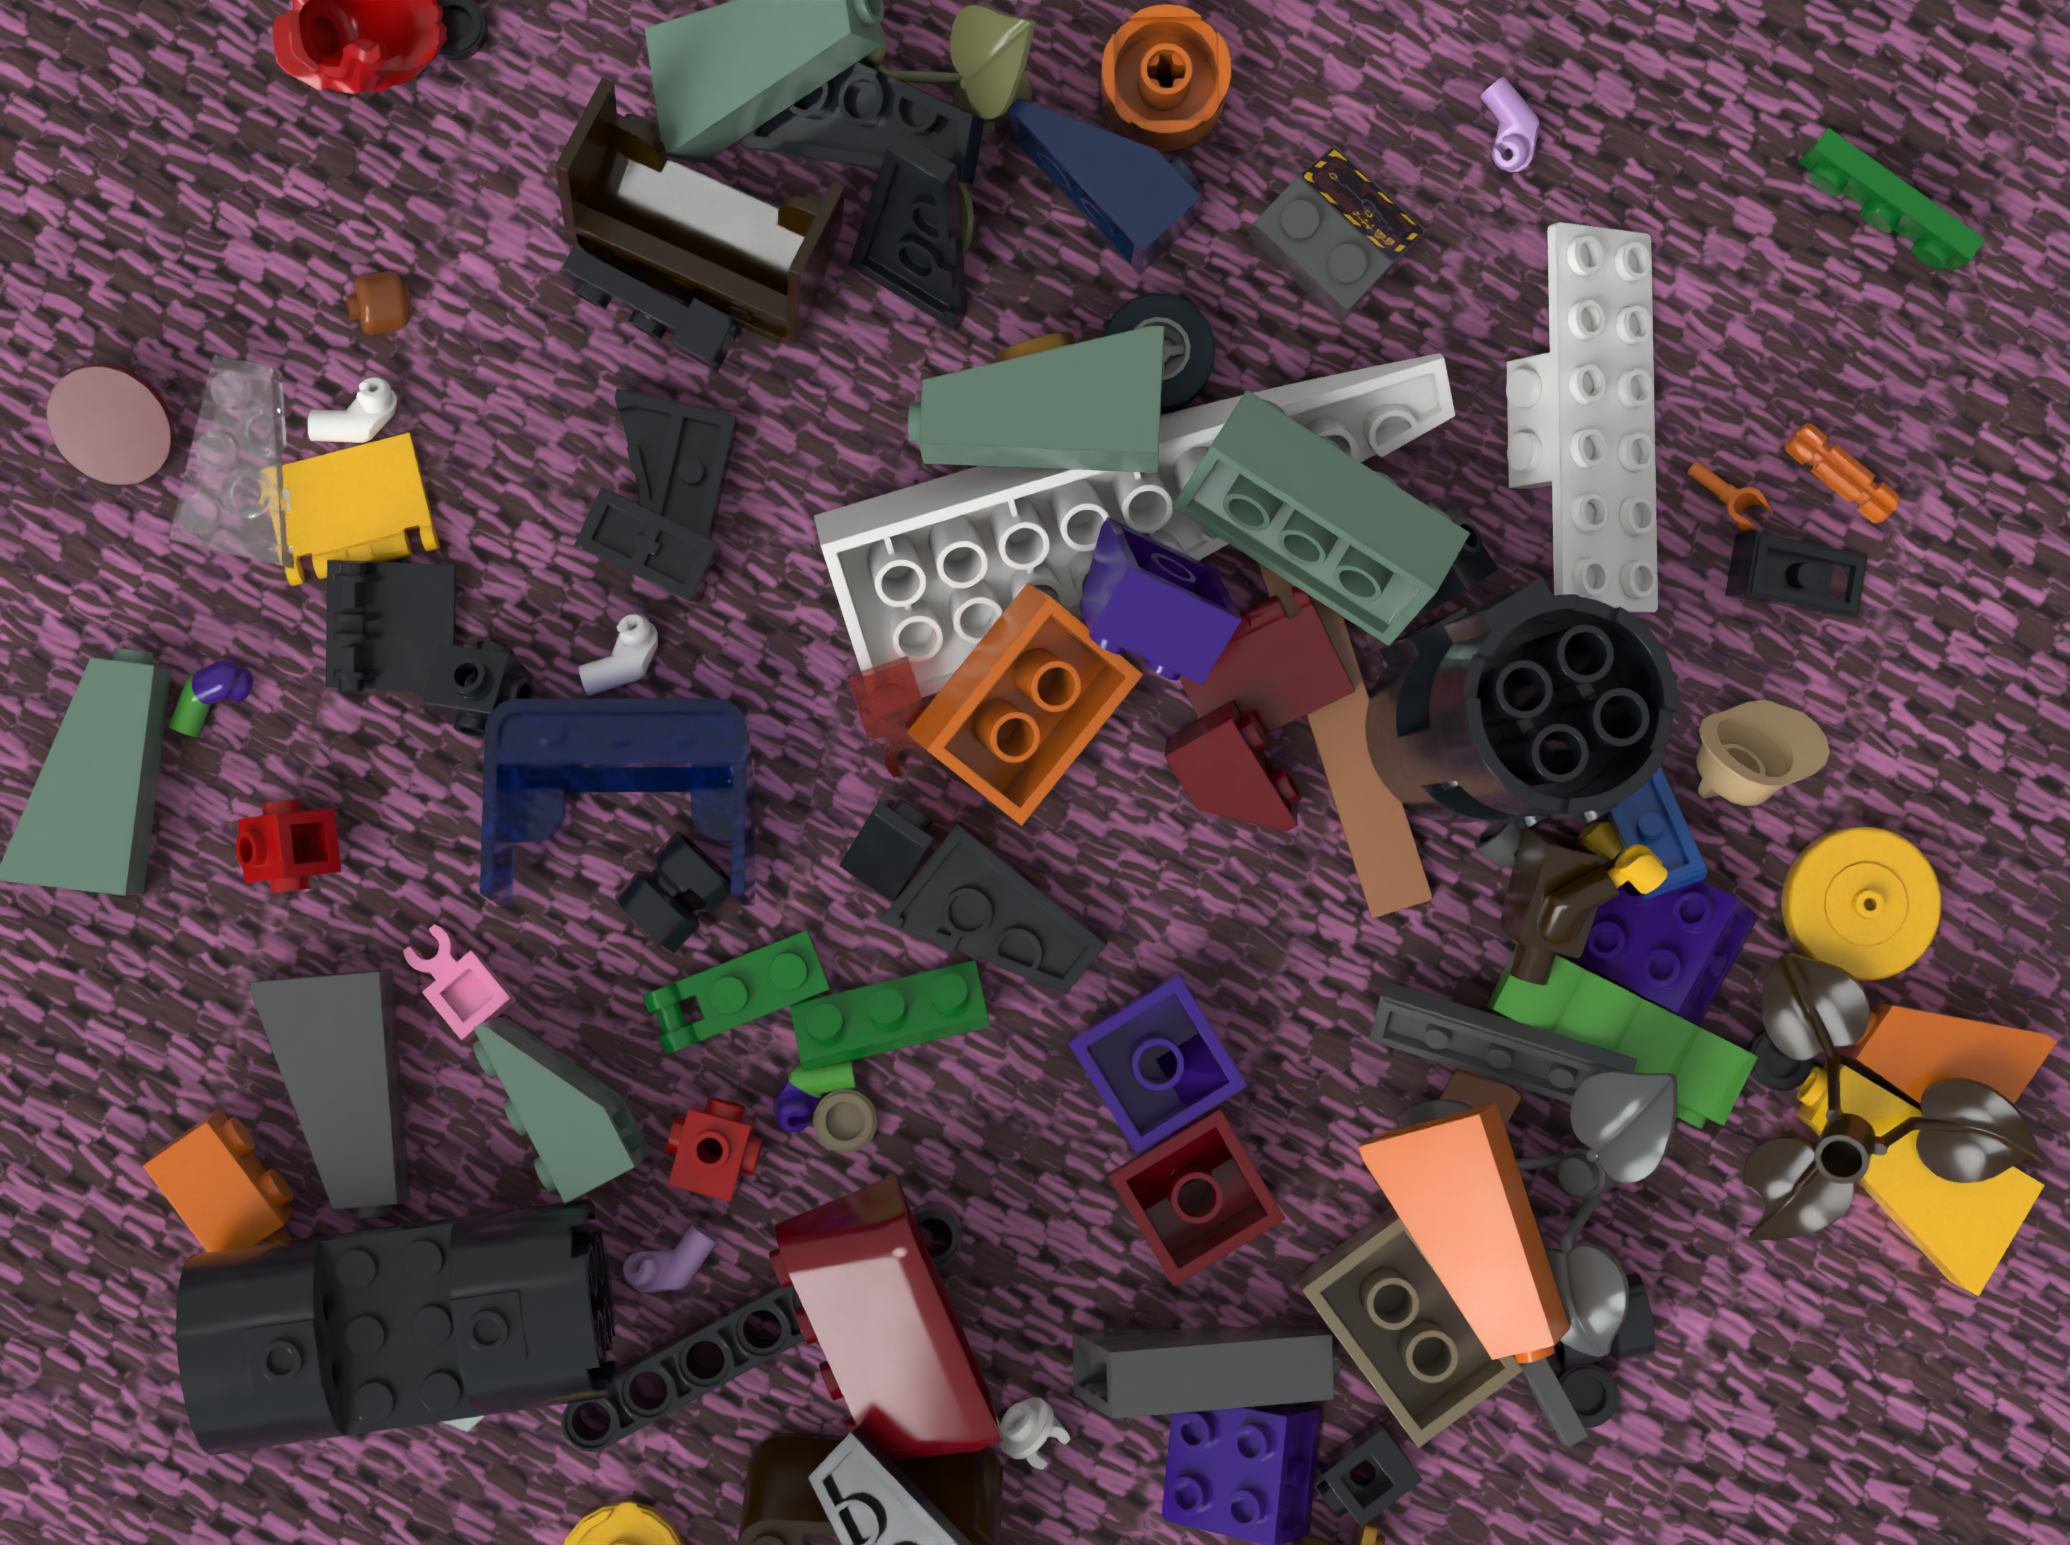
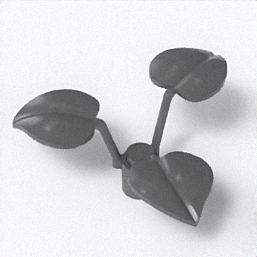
M1615 1070L1589 1077L1577 1088L1572 1098L1570 1112L1573 1131L1584 1144L1567 1153L1558 1152L1548 1156L1516 1159L1519 1171L1557 1168L1559 1182L1563 1189L1583 1201L1579 1211L1560 1239L1561 1250L1548 1248L1545 1249L1570 1325V1330L1560 1341L1588 1355L1600 1357L1610 1352L1612 1342L1626 1318L1629 1307V1286L1626 1274L1620 1263L1609 1252L1593 1244H1583L1574 1248V1241L1593 1210L1602 1205L1600 1194L1621 1183L1642 1180L1650 1176L1662 1163L1672 1139L1677 1114V1080L1674 1074H1647ZM1455 1100L1423 1102L1411 1107L1399 1118L1398 1128L1474 1107Z

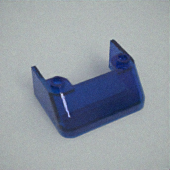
M716 698L511 699L501 703L490 713L485 725L480 868L481 895L499 906H512L514 843L542 842L556 834L565 818L566 792H691V815L697 829L710 840L732 842L731 894L742 906H755L756 804L748 724L743 714L734 704Z

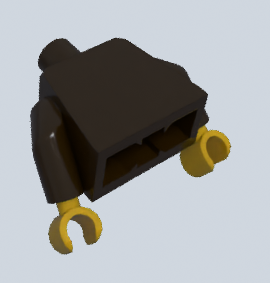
M1610 822L1592 823L1578 838L1533 826L1522 829L1500 922V927L1518 943L1510 975L1530 983L1548 985L1556 953L1579 958L1583 953L1598 907L1619 896L1617 888L1627 881L1642 894L1656 889L1668 876L1662 861L1648 847L1633 844L1620 854L1615 867L1611 869L1612 859L1622 849Z

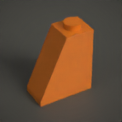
M1875 1002L1871 1008L1869 1024L1863 1037L1856 1043L1845 1046L1840 1055L1921 1111L1920 1104L1924 1090L1932 1083L1951 1078H1965L1982 1082L1994 1088L2015 1104L2057 1041L2047 1034Z

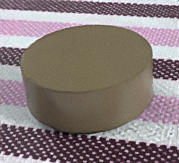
M854 1088L836 1090L824 1096L817 1105L813 1118L814 1130L819 1140L827 1148L839 1153L855 1152L866 1146L873 1138L878 1125V1113L873 1101L862 1091Z

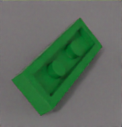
M1829 127L1810 144L1798 161L1810 170L1807 177L1814 186L1832 196H1839L1843 193L1862 207L1859 214L1866 223L1884 233H1891L1895 230L1914 244L1911 247L1913 255L1933 269L1943 270L1947 267L1953 272L1971 261L1986 240Z
M975 960L790 1005L799 1059L804 1071L991 1027Z

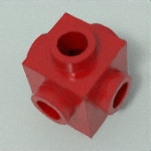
M300 799L276 801L261 804L262 816L238 819L239 835L236 840V855L239 864L243 868L244 883L270 881L271 893L311 889L309 876L341 872L334 808L302 811Z
M708 1097L706 1106L696 1103L689 1108L686 1118L676 1115L666 1146V1153L676 1155L668 1185L721 1200L732 1201L738 1192L742 1174L754 1175L764 1140L753 1136L757 1120L743 1116L745 1106L721 1098ZM707 1138L718 1140L722 1146L723 1153L715 1154L711 1152L707 1147Z

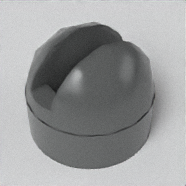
M1493 821L1477 837L1475 848L1496 866L1511 867L1514 864V853L1518 849L1522 829L1518 822L1495 825ZM1499 830V832L1492 838V831Z

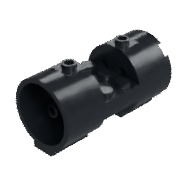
M1543 578L1503 592L1468 612L1466 607L1436 617L1393 641L1390 646L1386 645L1379 649L1387 667L1378 678L1372 690L1365 724L1366 742L1372 764L1384 785L1397 799L1416 813L1433 820L1448 823L1494 821L1495 825L1518 822L1520 828L1525 829L1551 816L1553 820L1577 817L1581 824H1586L1608 813L1618 806V802L1638 791L1657 772L1667 756V752H1664L1671 733L1673 713L1679 710V700L1675 675L1665 650L1649 628L1627 610L1621 607L1614 608L1594 599L1578 597L1579 595L1576 594L1553 596Z
M574 1200L566 1204L560 1202L191 1255L183 1266L179 1281L176 1308V1338L184 1402L193 1433L200 1447L207 1454L216 1455L613 1397L616 1389L617 1367L615 1361L606 1362V1351L612 1350V1336H616L615 1307L607 1248L604 1245L602 1231L588 1232L587 1220L596 1219L595 1206L592 1200Z

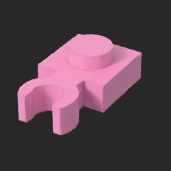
M434 924L429 928V931L439 943V950L436 956L425 960L416 948L408 946L403 950L404 957L411 967L418 971L432 974L436 979L422 993L462 1041L469 1042L476 1036L474 1027L496 1019L517 1000L477 952L470 950L459 960L457 958L458 946L455 937L445 928Z

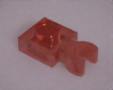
M908 656L847 676L868 740L887 735L888 740L884 746V759L888 772L894 778L901 776L897 755L902 749L908 747L915 748L920 752L925 767L931 766L933 764V755L907 734V731L926 709Z

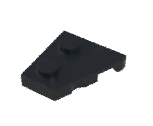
M617 389L615 401L617 409L621 413L628 443V456L639 489L638 498L640 505L711 539L739 418L727 413Z

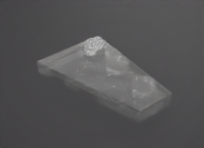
M213 355L169 540L294 569L293 546L287 545L285 513L291 512L290 493L288 488L283 487L281 451L287 447L282 371L266 365Z

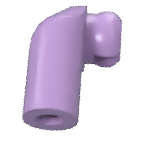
M1503 76L1487 88L1480 98L1499 120L1496 140L1492 150V158L1495 165L1508 172H1519L1525 169L1534 157L1540 124L1536 114L1506 77Z
M692 1223L674 1250L645 1251L631 1254L623 1264V1277L628 1284L632 1285L639 1292L655 1293L681 1290L689 1284L718 1240L700 1226Z

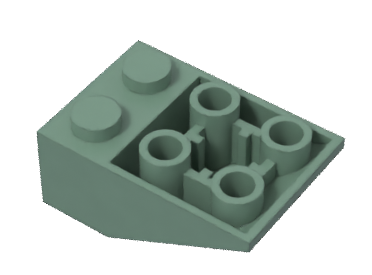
M506 1015L481 1023L473 1028L479 1041L473 1044V1049L481 1067L490 1078L498 1075L509 1096V1099L504 1101L503 1105L510 1123L520 1136L528 1133L540 1156L534 1159V1166L543 1186L550 1194L559 1192L564 1204L636 1167L652 1153L628 1105L619 1093Z

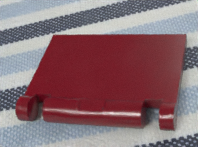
M1296 586L1291 587L1293 597L1302 611L1291 618L1288 617L1285 607L1277 594L1239 612L1242 621L1204 683L1201 685L1180 676L1179 679L1199 719L1233 701L1242 717L1251 713L1258 721L1264 733L1267 734L1356 691L1310 595Z

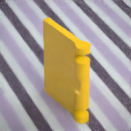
M410 432L262 470L283 554L285 573L291 586L305 583V574L300 558L311 555L318 579L327 578V560L389 562L412 556L407 534L408 530L420 528L421 540L426 551L440 548Z

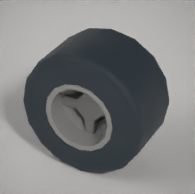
M1150 293L1133 298L1118 309L1104 330L1103 337L1147 326H1164L1162 415L1184 408L1200 395L1214 367L1216 343L1210 323L1195 305L1177 295Z

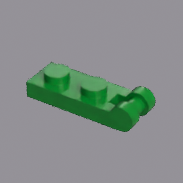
M808 929L644 994L642 998L648 1013L654 1011L664 1034L658 1038L666 1055L830 990L831 985ZM695 995L704 1019L687 1025L679 1001Z

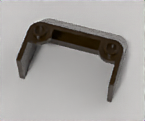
M601 78L555 165L565 236L572 246L585 251L651 287L689 304L696 298L734 319V324L778 343L795 344L809 319L842 230L845 186L833 181L825 198L812 193H802L800 197H785L780 208L775 207L666 158V148L658 137L659 130L657 127L639 115L626 114L622 116L618 114L614 82Z
M775 1433L763 1438L753 1449L748 1462L737 1545H803L804 1535L837 1536L808 1477L846 1436ZM990 1447L977 1452L893 1461L973 1545H1000L1003 1466L998 1455Z

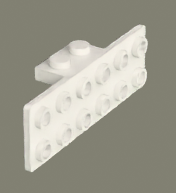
M1559 222L1551 224L1547 229L1550 352L1507 362L1506 396L1509 488L1532 489L1552 485L1554 596L1576 594L1579 595L1578 597L1594 599L1614 608L1621 607L1630 613L1656 612L1658 609L1651 237L1646 233Z

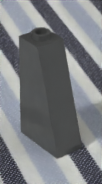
M384 969L275 978L250 982L251 996L332 1209L353 1208L354 1218H374L393 1214L392 1205L398 1204L410 1197L393 970Z
M1311 1325L1072 1331L1074 1396L1111 1419L1333 1400L1334 1380L1338 1378L1340 1373V1356L1336 1344L1332 1341V1334Z

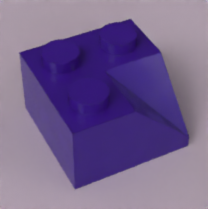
M1109 517L1106 518L1100 529L1079 606L1088 627L1090 638L1097 645L1111 653L1122 655L1127 650L1145 658L1146 664L1165 678L1176 681L1180 676H1183L1202 685L1242 621L1217 570Z
M1176 971L1068 1037V1044L1136 1154L1141 1153L1247 1087L1243 1077Z

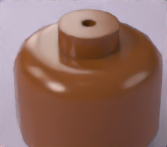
M394 271L363 273L355 278L353 283L354 294L346 295L345 300L349 320L359 319L361 329L365 334L374 336L400 330L408 324L409 315L412 314L411 298L407 282L403 281L398 273Z

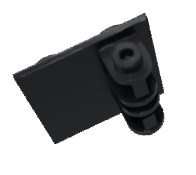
M327 560L326 687L350 692L364 691V689L426 691L439 643L455 645L456 565Z

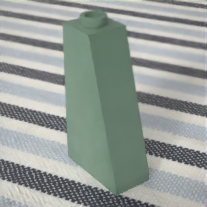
M733 0L646 27L645 34L660 139L665 145L666 155L691 162L710 160L882 46L883 38L880 24L884 17L882 0Z
M1147 326L924 379L922 381L921 402H910L908 439L909 441L919 442L924 464L1158 473L1164 326Z
M114 648L113 660L89 659L0 864V881L123 896L144 894L172 668L152 665L154 653Z

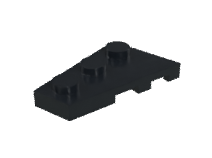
M899 132L886 150L848 266L955 331L963 322L967 312L957 166L941 157L932 148L922 145Z
M961 821L956 824L879 920V922L896 929L904 928L933 940V943L955 951V949L985 959L994 963L998 968L1066 994L1108 943V940Z

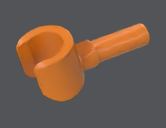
M1698 461L1688 470V475L1720 497L1719 499L1728 505L1729 515L1742 532H1758L1751 522L1742 517V512L1748 506L1760 505L1773 515L1771 505L1758 489L1753 487L1737 489L1732 484L1729 485Z

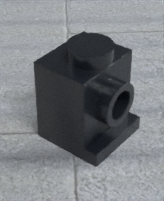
M1377 1416L1368 1422L1365 1428L1317 1464L1324 1478L1322 1482L1316 1485L1320 1494L1339 1518L1349 1511L1360 1527L1364 1526L1423 1481L1415 1466ZM1363 1460L1370 1462L1373 1465V1473L1369 1479L1356 1481L1351 1478L1350 1470Z

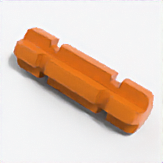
M1806 423L1799 427L1788 440L1785 446L1786 452L1801 465L1805 462L1812 465L1813 467L1810 472L1848 503L1856 501L1859 504L1856 510L1872 523L1878 524L1886 520L1900 502L1899 494L1884 482L1876 484L1873 481L1875 475L1838 444L1828 445L1826 443L1828 436L1816 426Z

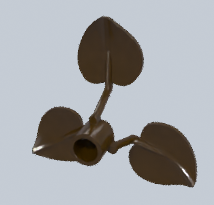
M1793 953L1781 955L1774 962L1767 974L1762 991L1761 1010L1765 1030L1773 1044L1791 1059L1807 1060L1824 1050L1827 1059L1828 1109L1826 1118L1828 1121L1823 1127L1816 1149L1803 1138L1779 1136L1763 1141L1752 1150L1744 1168L1743 1184L1753 1188L1761 1195L1764 1202V1213L1760 1222L1749 1233L1751 1239L1779 1240L1794 1238L1818 1231L1835 1223L1849 1209L1854 1197V1182L1860 1180L1866 1174L1872 1155H1885L1889 1146L1914 1130H1920L1916 1139V1150L1919 1158L1936 1176L1947 1181L1957 1183L1981 1182L1996 1177L2014 1165L2036 1156L2037 1142L2028 1122L2018 1108L1994 1088L1972 1079L1951 1078L1930 1084L1924 1090L1921 1097L1920 1106L1923 1117H1909L1881 1137L1875 1135L1873 1127L1864 1118L1855 1114L1843 1113L1840 1098V1062L1836 1046L1852 1045L1861 1039L1866 1032L1871 1015L1870 1001L1867 993L1853 975L1835 965Z

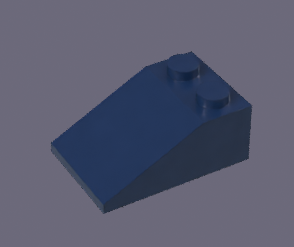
M1019 98L1009 107L1010 138L1139 275L1195 224L1201 196L1195 190L1200 187V183L1193 172L1177 157H1173L1168 162L1155 148Z

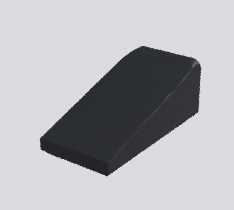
M1762 532L1737 533L1734 539L1725 595L1858 618L1868 556ZM1834 564H1836L1846 573L1848 583L1845 592L1840 597L1829 599Z

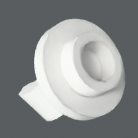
M1031 1397L1014 1404L1005 1413L1000 1425L1003 1441L999 1442L1003 1452L1013 1459L1026 1458L1029 1464L1037 1469H1044L1048 1465L1042 1454L1038 1451L1048 1437H1055L1065 1445L1070 1440L1069 1434L1054 1416L1052 1407L1038 1397Z

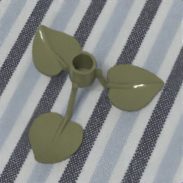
M984 4L964 7L955 17L950 36L951 59L958 73L888 69L881 64L887 49L886 35L882 26L883 45L859 61L905 83L956 85L954 91L956 106L984 118L982 135L989 134L995 131L994 120L1009 117V107L1018 98L1031 103V83L1024 69L1036 21L1026 17L1011 15ZM958 182L963 256L965 257L973 233V204L965 184Z

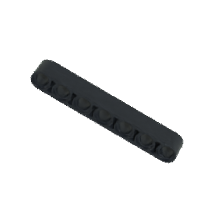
M929 1202L912 1210L917 1224L919 1225L924 1220L930 1218L940 1219L946 1222L953 1235L950 1243L945 1247L939 1249L928 1248L936 1268L939 1269L956 1257L961 1248L964 1227L961 1217L953 1207L942 1202ZM777 1282L617 1368L616 1389L613 1397L567 1404L562 1414L561 1422L564 1437L572 1446L581 1451L594 1452L604 1449L805 1341L794 1312V1308L802 1305L794 1286L783 1289L780 1283ZM759 1310H766L775 1314L782 1327L781 1334L772 1339H761L755 1336L749 1327V1315ZM701 1341H711L717 1344L723 1351L724 1365L714 1370L699 1366L692 1354L693 1345ZM646 1371L655 1372L660 1375L666 1382L667 1396L658 1400L648 1399L643 1396L636 1384L637 1375ZM594 1402L604 1406L610 1416V1427L602 1430L588 1427L583 1422L580 1414L581 1405Z

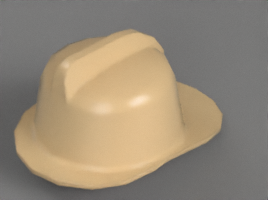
M1765 699L1746 702L1728 710L1711 714L1702 720L1699 728L1702 744L1696 758V766L1702 780L1698 787V793L1704 799L1720 795L1735 804L1757 806L1768 800L1782 787L1812 776L1826 765L1830 753L1827 737L1817 723L1803 712Z

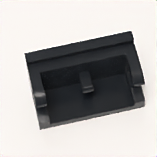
M601 487L574 544L690 602L701 601L708 587L707 582H705L713 564H717L722 555V550L718 549L719 543L604 487Z

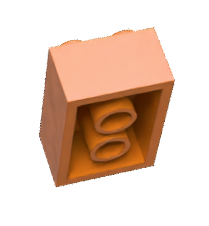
M1026 583L907 731V734L1022 826L1143 674L1121 655L1111 653L1097 645L1090 638L1087 626L1051 596Z

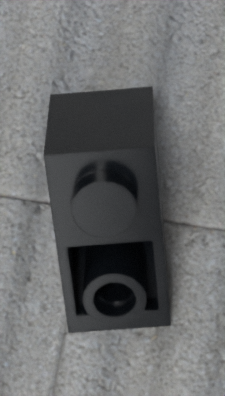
M899 798L893 807L886 802L879 801L839 866L891 902H894L938 839L927 831L934 820L903 799Z

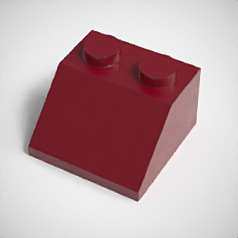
M1219 1107L1107 1174L1174 1287L1285 1220L1284 1215Z

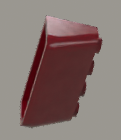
M896 1174L775 1224L776 1240L779 1248L769 1252L774 1272L783 1289L793 1285L802 1305L794 1308V1312L804 1339L808 1345L819 1341L827 1361L819 1364L827 1390L833 1401L844 1397L852 1415L844 1419L848 1434L860 1426L892 1461L977 1452L1003 1441L991 1392Z

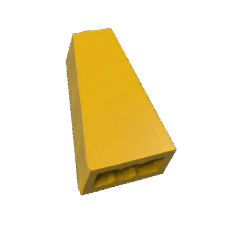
M1827 1062L1823 1069L1819 1067L1812 1069L1809 1077L1801 1084L1797 1093V1099L1803 1103L1795 1115L1818 1140L1824 1125L1828 1121L1826 1118L1828 1109ZM1840 1064L1841 1110L1843 1113L1855 1114L1864 1118L1873 1127L1876 1136H1883L1909 1117H1923L1919 1109L1847 1066ZM1920 1130L1911 1131L1889 1146L1885 1155L1873 1154L1866 1174L1857 1182L1950 1282L1979 1296L2045 1185L2014 1166L1996 1177L1981 1182L1957 1183L1947 1181L1936 1176L1923 1164L1916 1150V1139Z

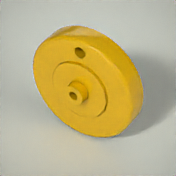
M1848 827L1837 829L1818 837L1799 853L1791 864L1783 884L1781 909L1786 931L1802 956L1840 967L1853 975L1858 981H1874L1885 979L1904 971L1926 952L1936 935L1940 923L1942 899L1937 876L1927 858L1915 845L1900 835L1884 829Z

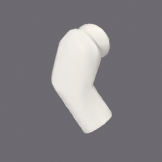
M378 377L363 380L359 384L360 391L356 395L357 398L346 411L311 409L308 416L310 440L364 443L371 440L394 416L396 411L397 396L391 390L389 383Z
M635 613L623 617L617 625V630L620 634L611 656L579 666L580 678L588 696L638 681L646 674L658 646V633L655 626L645 616Z

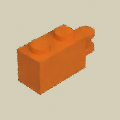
M221 1108L159 1149L143 1165V1168L207 1252L255 1246L265 1238L270 1243L294 1240L284 1227L295 1211L289 1203L293 1200V1193L288 1183L275 1169L271 1168L267 1171L252 1151L255 1149V1142L248 1129L237 1118L232 1117L228 1119Z

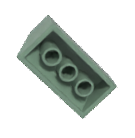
M1248 390L1243 394L1172 505L1174 509L1388 646L1391 645L1438 591L1470 535L1468 531L1452 522L1451 518L1443 511L1427 506L1399 488L1387 475L1371 470L1343 452L1331 439L1315 434L1287 416L1275 403L1262 400Z

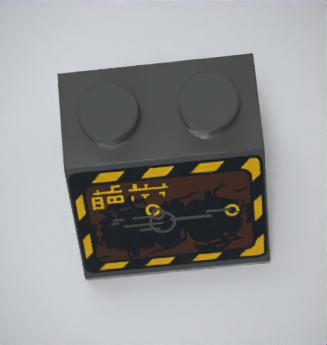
M1334 145L1299 174L1253 223L1248 238L1341 324L1427 230Z

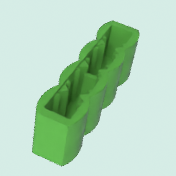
M1517 943L1486 1005L1487 1008L1499 1013L1500 1017L1636 1058L1634 1070L1636 1073L1674 1074L1677 1080L1676 1117L1701 1130L1707 1119L1724 1126L1758 1056L1558 955L1555 957L1548 985L1534 984L1510 975V971L1517 950Z

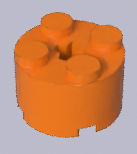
M1171 4L1154 5L1141 9L1129 17V20L1112 35L1107 43L1101 69L1100 95L1102 106L1109 122L1118 135L1164 152L1188 147L1208 135L1222 113L1230 84L1231 58L1227 44L1219 32H1216L1204 21L1201 15L1187 7ZM1157 71H1169L1170 80L1173 81L1171 88L1160 87L1159 81L1156 80Z

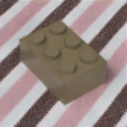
M1393 1206L1295 1277L1304 1294L1418 1448L1524 1371L1513 1355L1494 1360L1491 1359Z

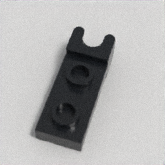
M573 246L562 266V269L570 279L576 282L572 289L574 294L603 310H606L610 301L632 312L627 322L657 340L661 341L666 331L673 335L671 342L679 352L718 372L728 354V350H730L740 332V328L734 325V319L702 301L694 298L689 308L575 246Z

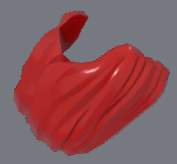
M292 0L293 9L286 14L277 16L272 27L276 63L287 74L317 90L328 88L336 92L349 94L383 92L393 85L400 86L416 78L440 54V49L447 41V27L441 21L443 11L442 7L437 4L438 0Z

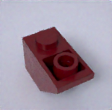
M1233 701L1167 738L1164 757L1198 810L1286 832L1298 825L1296 802L1302 800V796L1294 779L1284 766L1277 770L1274 769L1263 751L1269 747V743L1258 721L1251 713L1242 717Z

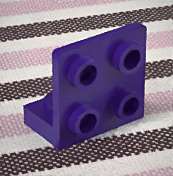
M1629 881L1625 882L1617 888L1619 896L1598 907L1581 956L1579 958H1570L1699 1027L1755 925L1758 916L1740 899L1703 881H1697L1647 900L1643 899L1642 894Z
M1293 1404L1274 1410L1242 1407L1171 1414L1162 1518L1168 1522L1262 1545H1283L1309 1536L1322 1408Z

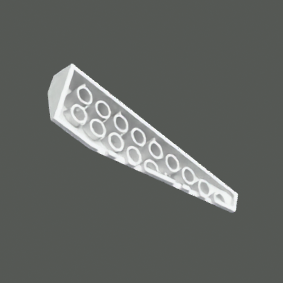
M1441 353L1311 379L1253 393L1262 400L1275 403L1287 416L1315 434L1331 439L1343 452L1360 463L1376 454L1384 457L1455 416L1445 359ZM1243 395L1161 415L1158 473L977 466L814 515L823 555L873 711H880L939 693L1026 583L1051 596L1079 621L1083 620L1084 617L1079 606L1100 529L1107 517L1198 561L1229 544L1174 509L1172 505Z

